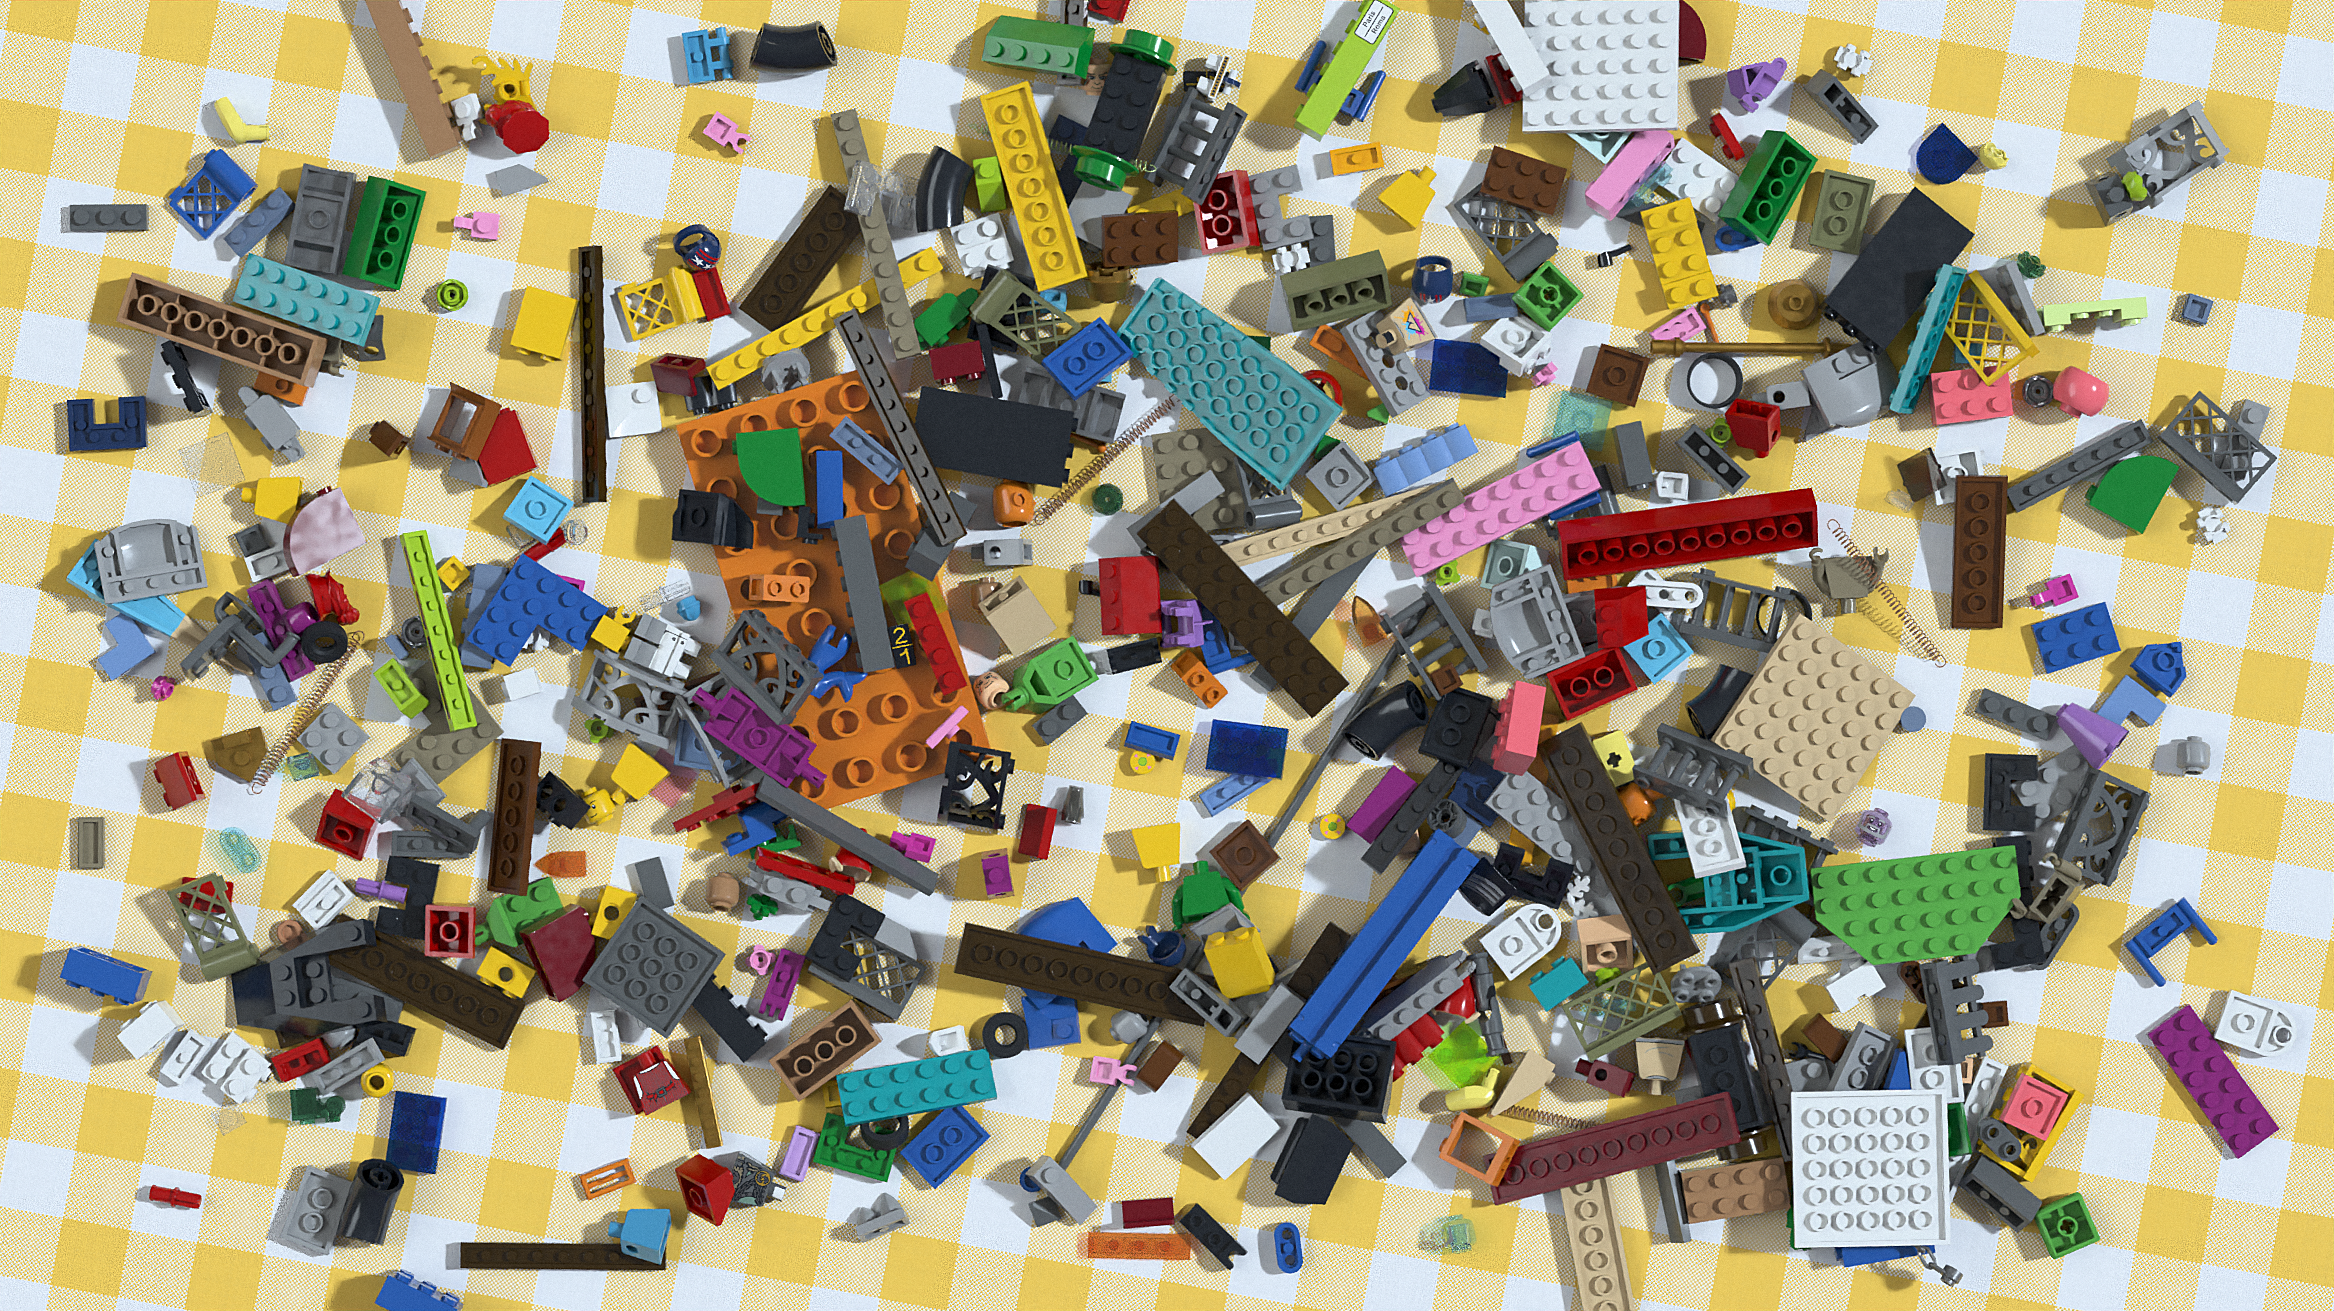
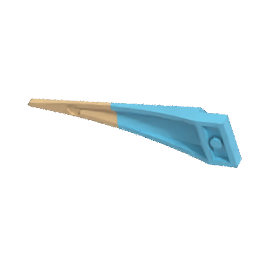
M95 538L69 573L66 581L88 594L89 598L105 605L94 543L98 540ZM164 595L106 605L194 649L209 635ZM228 650L219 660L249 676H254L253 670Z

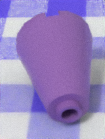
M2073 702L2070 705L2065 703L2056 713V716L2059 717L2056 721L2092 768L2098 770L2113 755V751L2121 745L2129 733L2125 727Z

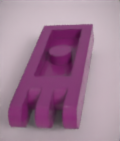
M781 948L758 1013L764 1014L768 1005L771 1006L768 1017L773 1018L776 1009H779L781 1011L778 1014L777 1020L783 1021L805 962L804 955Z

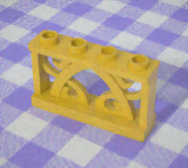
M2027 1062L2026 1066L2022 1064L2015 1075L2017 1081L2021 1073H2024L2032 1078L2039 1077L2045 1084L2051 1086L2052 1083L2068 1093V1097L2047 1140L2044 1141L2030 1133L2019 1139L2016 1127L2005 1122L2006 1128L2021 1143L2019 1157L2026 1164L2023 1170L2010 1162L1998 1158L1980 1138L1976 1142L1978 1145L1976 1150L2032 1183L2085 1095L2036 1065ZM2017 1081L2013 1087L2009 1086L2002 1096V1100H2004L2000 1109L1996 1108L1990 1117L2003 1123L1999 1118ZM1995 1128L1989 1131L1990 1136L1995 1134ZM2031 1138L2037 1141V1146L2034 1149L2029 1147V1143L2025 1147L2022 1145ZM2011 1147L2008 1151H2006V1152H2007V1153L2011 1152V1151H2012V1147Z

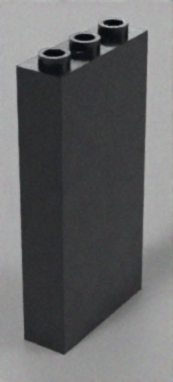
M1914 187L1904 197L1818 308L1822 310L1825 318L1832 322L1835 321L1842 326L1845 334L1852 338L1855 337L1862 342V346L1866 351L1880 355L1937 283L1935 282V275L1938 269L1942 268L1943 264L1952 265L1975 234L1918 188Z
M921 386L915 427L935 468L1062 489L1063 484H1068L1070 469L1065 467L1067 458L1072 459L1074 443H1070L1071 433L1077 432L1079 418H1074L1075 413L1073 411Z

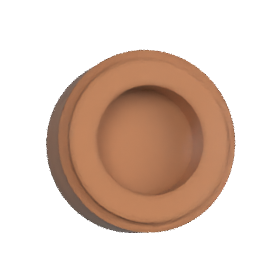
M293 919L281 922L277 928V937L283 944L304 933L302 925Z

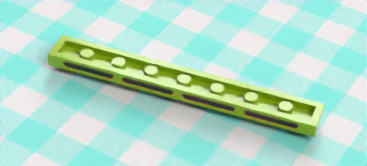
M420 530L403 533L399 538L450 732L475 728L477 722L427 531Z

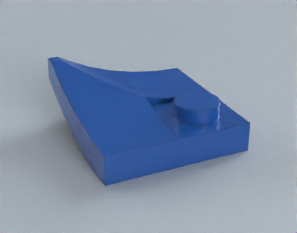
M1028 996L1021 997L1030 1050L1081 1043L1077 999L1057 996L1039 1010Z

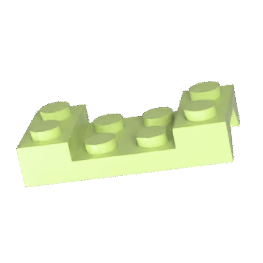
M2146 297L2043 305L2042 308L2036 309L2045 329L2044 333L2060 332L2064 330V326L2071 324V321L2084 320V318H2089L2091 314H2094V319L2112 316L2113 323L2120 322L2121 327L2141 324V320L2148 317Z

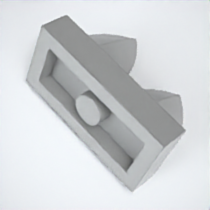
M883 1193L880 1202V1217H877L868 1208L862 1207L860 1209L855 1229L863 1243L911 1224L907 1213L891 1195Z

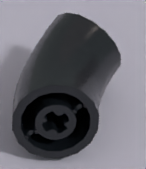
M820 21L800 26H778L763 23L752 50L749 69L776 75H801L835 67L838 61L833 42Z
M934 145L925 162L917 187L916 225L918 233L965 224V194L975 172L963 160Z
M1720 664L1708 686L1694 699L1685 703L1689 719L1700 738L1712 742L1711 738L1754 676L1753 674Z
M1406 680L1383 692L1363 707L1343 727L1341 734L1358 752L1371 760L1379 761L1400 739L1428 723V709L1418 687L1412 681Z
M368 1159L359 1164L346 1198L336 1235L383 1246L398 1196L404 1184L403 1175L396 1166L382 1159Z

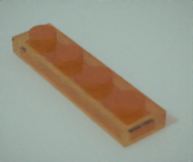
M1088 1231V1258L1190 1260L1191 1233Z

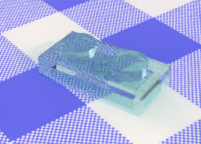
M1663 161L1630 200L1638 208L1641 204L1646 206L1655 196L1653 191L1659 185L1661 187L1665 186L1672 178L1670 173L1673 171V168Z

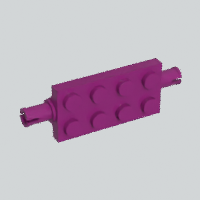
M734 686L730 688L723 700L721 698L719 700L701 687L698 688L695 695L691 698L692 702L694 701L709 712V716H711L703 730L788 788L795 776L799 777L800 775L819 789L828 776L808 763L810 761L808 760L809 756L817 746L816 743L788 724L777 725L750 697Z

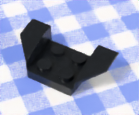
M679 489L678 506L673 514L672 540L753 549L754 524L732 497H727L726 494Z

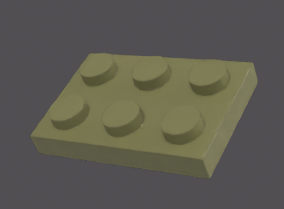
M1825 169L1808 245L1858 256L1876 180Z

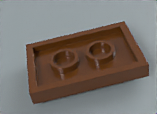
M1494 145L1478 195L1552 218L1567 169Z
M1176 210L1102 215L1103 267L1178 262V212Z

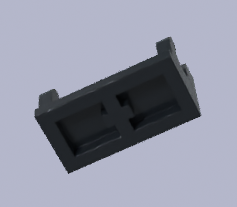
M1156 637L1106 650L1113 675L1162 663Z
M387 1020V1023L361 1027L356 1042L363 1043L373 1037L379 1049L406 1057L409 1054L417 1028Z

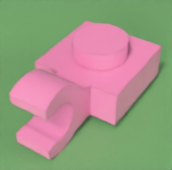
M474 211L473 219L455 216L454 228L472 230V238L497 240L500 214Z

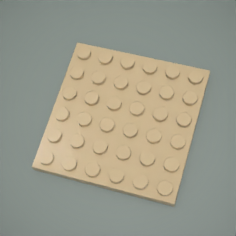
M1796 612L1711 738V741L1725 750L1731 749L1753 758L1754 771L1831 823L1901 719V714L1909 707L1916 695L1801 613Z

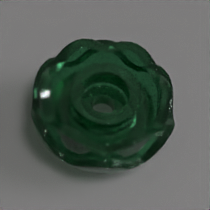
M2024 251L2022 254L2019 253L2016 264L2024 276L2029 279H2037L2045 274L2046 265H2042L2037 256H2030L2028 251Z
M1102 484L1092 494V505L1098 513L1105 516L1113 515L1123 506V493L1113 484ZM1106 497L1110 498L1109 502L1105 501Z

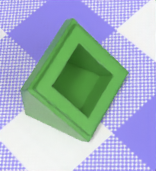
M1464 271L1459 293L1475 297L1484 296L1489 276Z
M1383 403L1367 411L1366 416L1369 419L1385 425L1388 424L1389 412Z

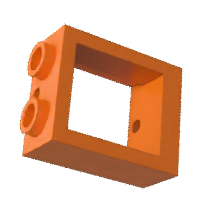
M1461 1111L1460 1115H1456L1451 1123L1450 1128L1452 1131L1449 1137L1445 1138L1439 1147L1441 1152L1439 1158L1490 1185L1498 1187L1520 1140ZM1467 1122L1502 1139L1486 1174L1451 1156Z

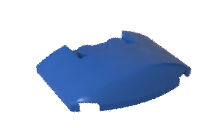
M1078 897L1072 898L1073 900L1058 901L1043 908L1030 917L1015 932L1107 953L1118 944ZM1021 988L1039 1010L1058 996Z

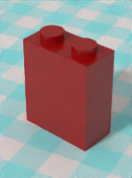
M510 407L500 410L478 458L489 486L500 484L539 468L517 410L511 411Z

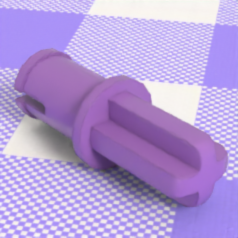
M362 877L357 879L355 885L356 892L378 897V900L383 898L400 902L401 904H404L408 889L387 884L385 880L378 882Z

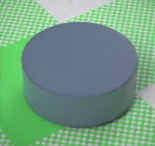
M1910 706L1903 711L1899 721L1906 731L1917 732L1924 727L1926 715L1919 707Z

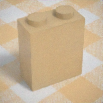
M1020 575L978 604L1014 657L1027 651L1032 645L1047 637L1057 628Z

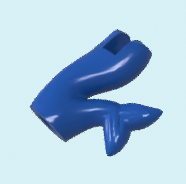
M830 624L818 638L807 657V660L814 662L819 668L818 671L824 675L823 679L818 682L810 694L820 699L830 688L838 686L845 703H847L852 697L853 685L862 682L868 673L856 671L824 673L826 669L846 655L852 643V636L845 632L837 648L831 646L829 642L832 640L837 627ZM801 674L798 678L800 680L796 684L798 688L804 683V677Z

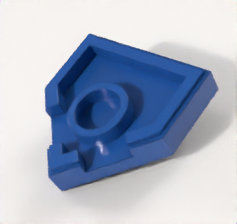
M2181 642L2145 645L2130 664V667L2138 672L2136 676L2154 691L2160 690L2169 698L2174 695L2187 677L2186 669L2183 666Z

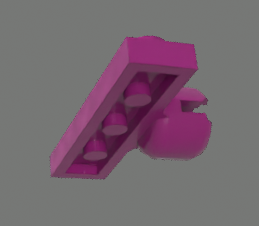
M272 578L266 579L247 589L275 649L286 639L287 632H292L301 638L308 626L320 622L318 613L310 602H301L291 608H287ZM301 640L297 641L292 650L281 660L291 682L316 670L313 661L308 659L303 653Z

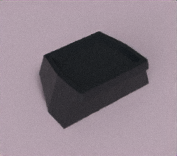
M1312 1114L1309 1118H1297L1270 1175L1271 1180L1277 1184L1274 1194L1294 1204L1325 1205L1354 1144L1333 1123Z

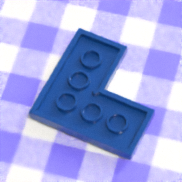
M521 553L466 640L508 667L512 665L537 625L581 652L609 608Z

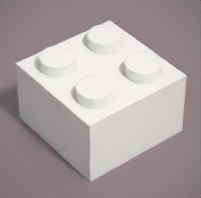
M155 1000L148 1003L139 1011L142 1014L139 1018H131L120 1027L122 1032L117 1037L136 1060L147 1057L185 1024L166 1000L160 1002Z

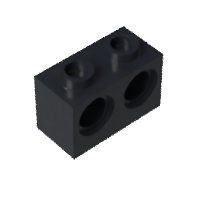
M551 771L545 775L537 786L536 807L546 815L549 813L548 819L559 828L564 825L572 830L591 808L564 780Z

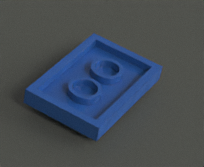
M1099 317L1044 358L1041 365L1075 401L1133 357V352L1106 322Z
M2106 602L2031 625L2046 674L2121 651Z
M963 1106L947 1108L903 1148L900 1154L936 1189L991 1135Z

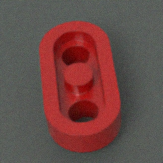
M1720 113L1710 118L1711 124L1708 127L1715 138L1720 137L1724 146L1721 149L1728 160L1733 159L1735 162L1744 158V151L1724 117Z

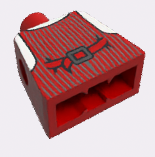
M650 1050L637 1056L643 1071L635 1074L633 1077L646 1116L692 1092L668 1058L657 1063Z

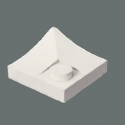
M655 381L606 387L605 395L610 438L663 432L658 390Z

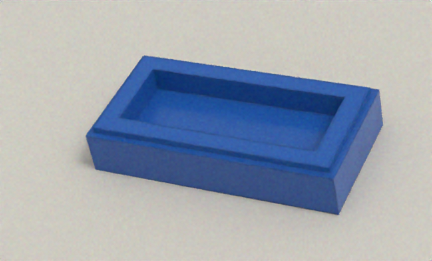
M1131 721L1124 747L1173 761L1180 735Z

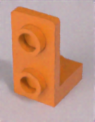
M750 574L749 600L807 603L809 602L810 578Z
M1189 649L1170 665L1209 709L1213 708L1228 694L1226 688Z

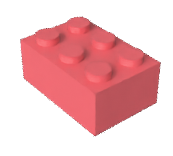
M1997 366L1984 367V374L1989 377L1997 370ZM1974 368L1932 373L1927 376L1933 426L2013 416L2008 372L1990 386L1986 385Z
M1516 680L1512 688L1507 689L1505 698H1501L1498 706L1501 720L1497 722L1494 736H1498L1497 744L1493 745L1491 759L1494 760L1493 769L1523 776L1535 759L1546 687Z

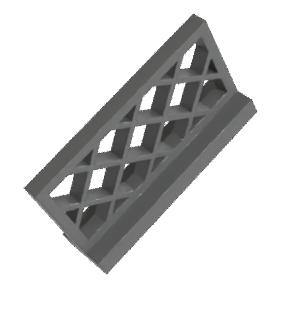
M2198 391L2157 437L2234 505L2242 500L2244 495L2277 459L2273 453L2201 391ZM2199 399L2208 406V416H2193V405ZM2212 410L2216 412L2218 415L2212 416ZM2188 411H2190V417H2183ZM2223 418L2227 422L2228 433L2213 434L2212 419ZM2208 419L2209 434L2195 435L2194 420ZM2190 420L2191 435L2181 436L2173 429L2179 421ZM2231 426L2238 432H2231ZM2242 435L2247 440V450H2233L2232 436ZM2228 436L2229 451L2214 452L2213 437ZM2210 437L2211 452L2200 453L2196 449L2195 438ZM2191 438L2192 445L2185 439ZM2251 444H2253L2257 449H2251ZM2251 452H2262L2269 460L2263 467H2252ZM2247 453L2248 468L2234 469L2233 454ZM2229 454L2230 469H2219L2215 465V455ZM2205 455H2211V461ZM2259 470L2257 474L2253 477L2252 471ZM2249 471V483L2243 489L2235 483L2234 472ZM2224 472H2230L2231 478H2229Z
M850 927L849 932L852 940L841 943L840 947L853 943L855 953L859 956L856 942L863 940L871 942L874 953L859 957L866 959L875 956L879 970L864 974L863 966L860 962L861 975L852 977L850 982L839 978L814 963H811L807 972L897 1022L927 967L917 961L913 962L874 942V938L871 939ZM853 933L860 936L861 938L855 939ZM876 946L880 947L883 950L877 952ZM887 952L894 955L896 965L882 969L878 955ZM898 958L906 963L899 964ZM912 965L920 970L915 979L904 982L901 967ZM898 969L901 983L887 986L883 972ZM880 973L884 988L876 990L869 988L866 977ZM863 978L864 984L858 982L857 980ZM912 983L911 987L907 992L906 985ZM902 986L905 997L899 1005L890 999L888 990ZM885 991L886 997L878 992Z

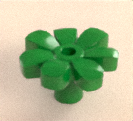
M757 893L748 896L746 901L751 906L750 911L754 913L753 917L756 920H762L763 917H768L769 914L776 915L779 909L777 902L770 900V896L763 894L761 897Z

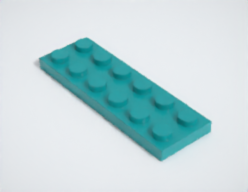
M249 253L232 301L364 347L381 298Z
M1943 264V267L1938 269L1935 275V282L1937 283L1934 291L1930 292L1926 299L1925 305L1927 309L1925 315L1921 316L1917 323V336L1908 347V360L1906 365L1904 364L1899 371V384L1897 389L1895 388L1890 395V410L1898 413H1914L1967 269L1949 264Z
M986 1048L836 1075L845 1127L997 1100L989 1053Z

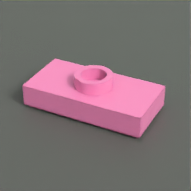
M1692 306L1649 333L1652 339L1673 340L1674 337H1680L1685 342L1707 327Z
M960 706L926 740V743L933 749L945 736L950 739L960 729L957 724L969 711L964 706Z

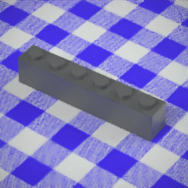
M866 515L834 520L835 525L830 526L833 542L838 541L840 551H836L835 554L838 567L843 566L845 576L840 577L843 592H848L850 602H845L848 618L853 617L855 627L850 628L853 643L858 642L860 652L855 653L858 668H863L864 673L895 667Z

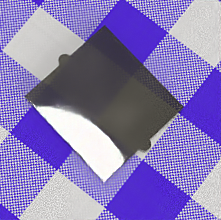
M1931 447L1897 464L1904 481L1903 486H1906L1913 503L1948 486L1940 469L1941 464H1938Z

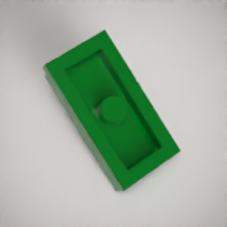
M788 825L790 830L788 838L781 835L780 829L776 828L777 841L769 843V840L749 849L751 858L755 859L754 854L758 846L774 852L802 846V840H799L794 825Z

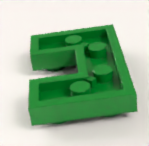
M827 1112L813 1162L888 1182L897 1148L882 1151L870 1147V1150L846 1144L850 1126L845 1127L843 1116ZM876 1126L874 1133L888 1135L895 1132V1130Z

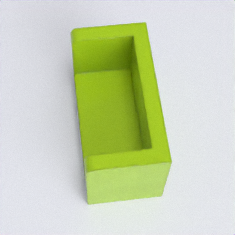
M392 658L374 672L373 675L398 709L408 718L412 719L429 706L430 702L405 673L406 669L404 666Z

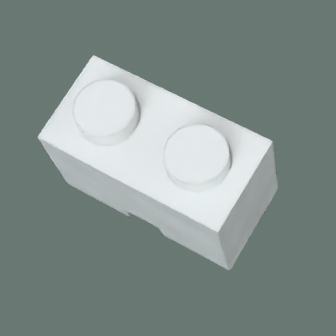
M1860 958L1848 965L1850 970L1843 974L1840 971L1836 972L1826 979L1828 983L1823 985L1840 1013H1844L1859 1003L1857 998L1863 994L1870 997L1886 987L1874 966L1867 960L1863 961Z

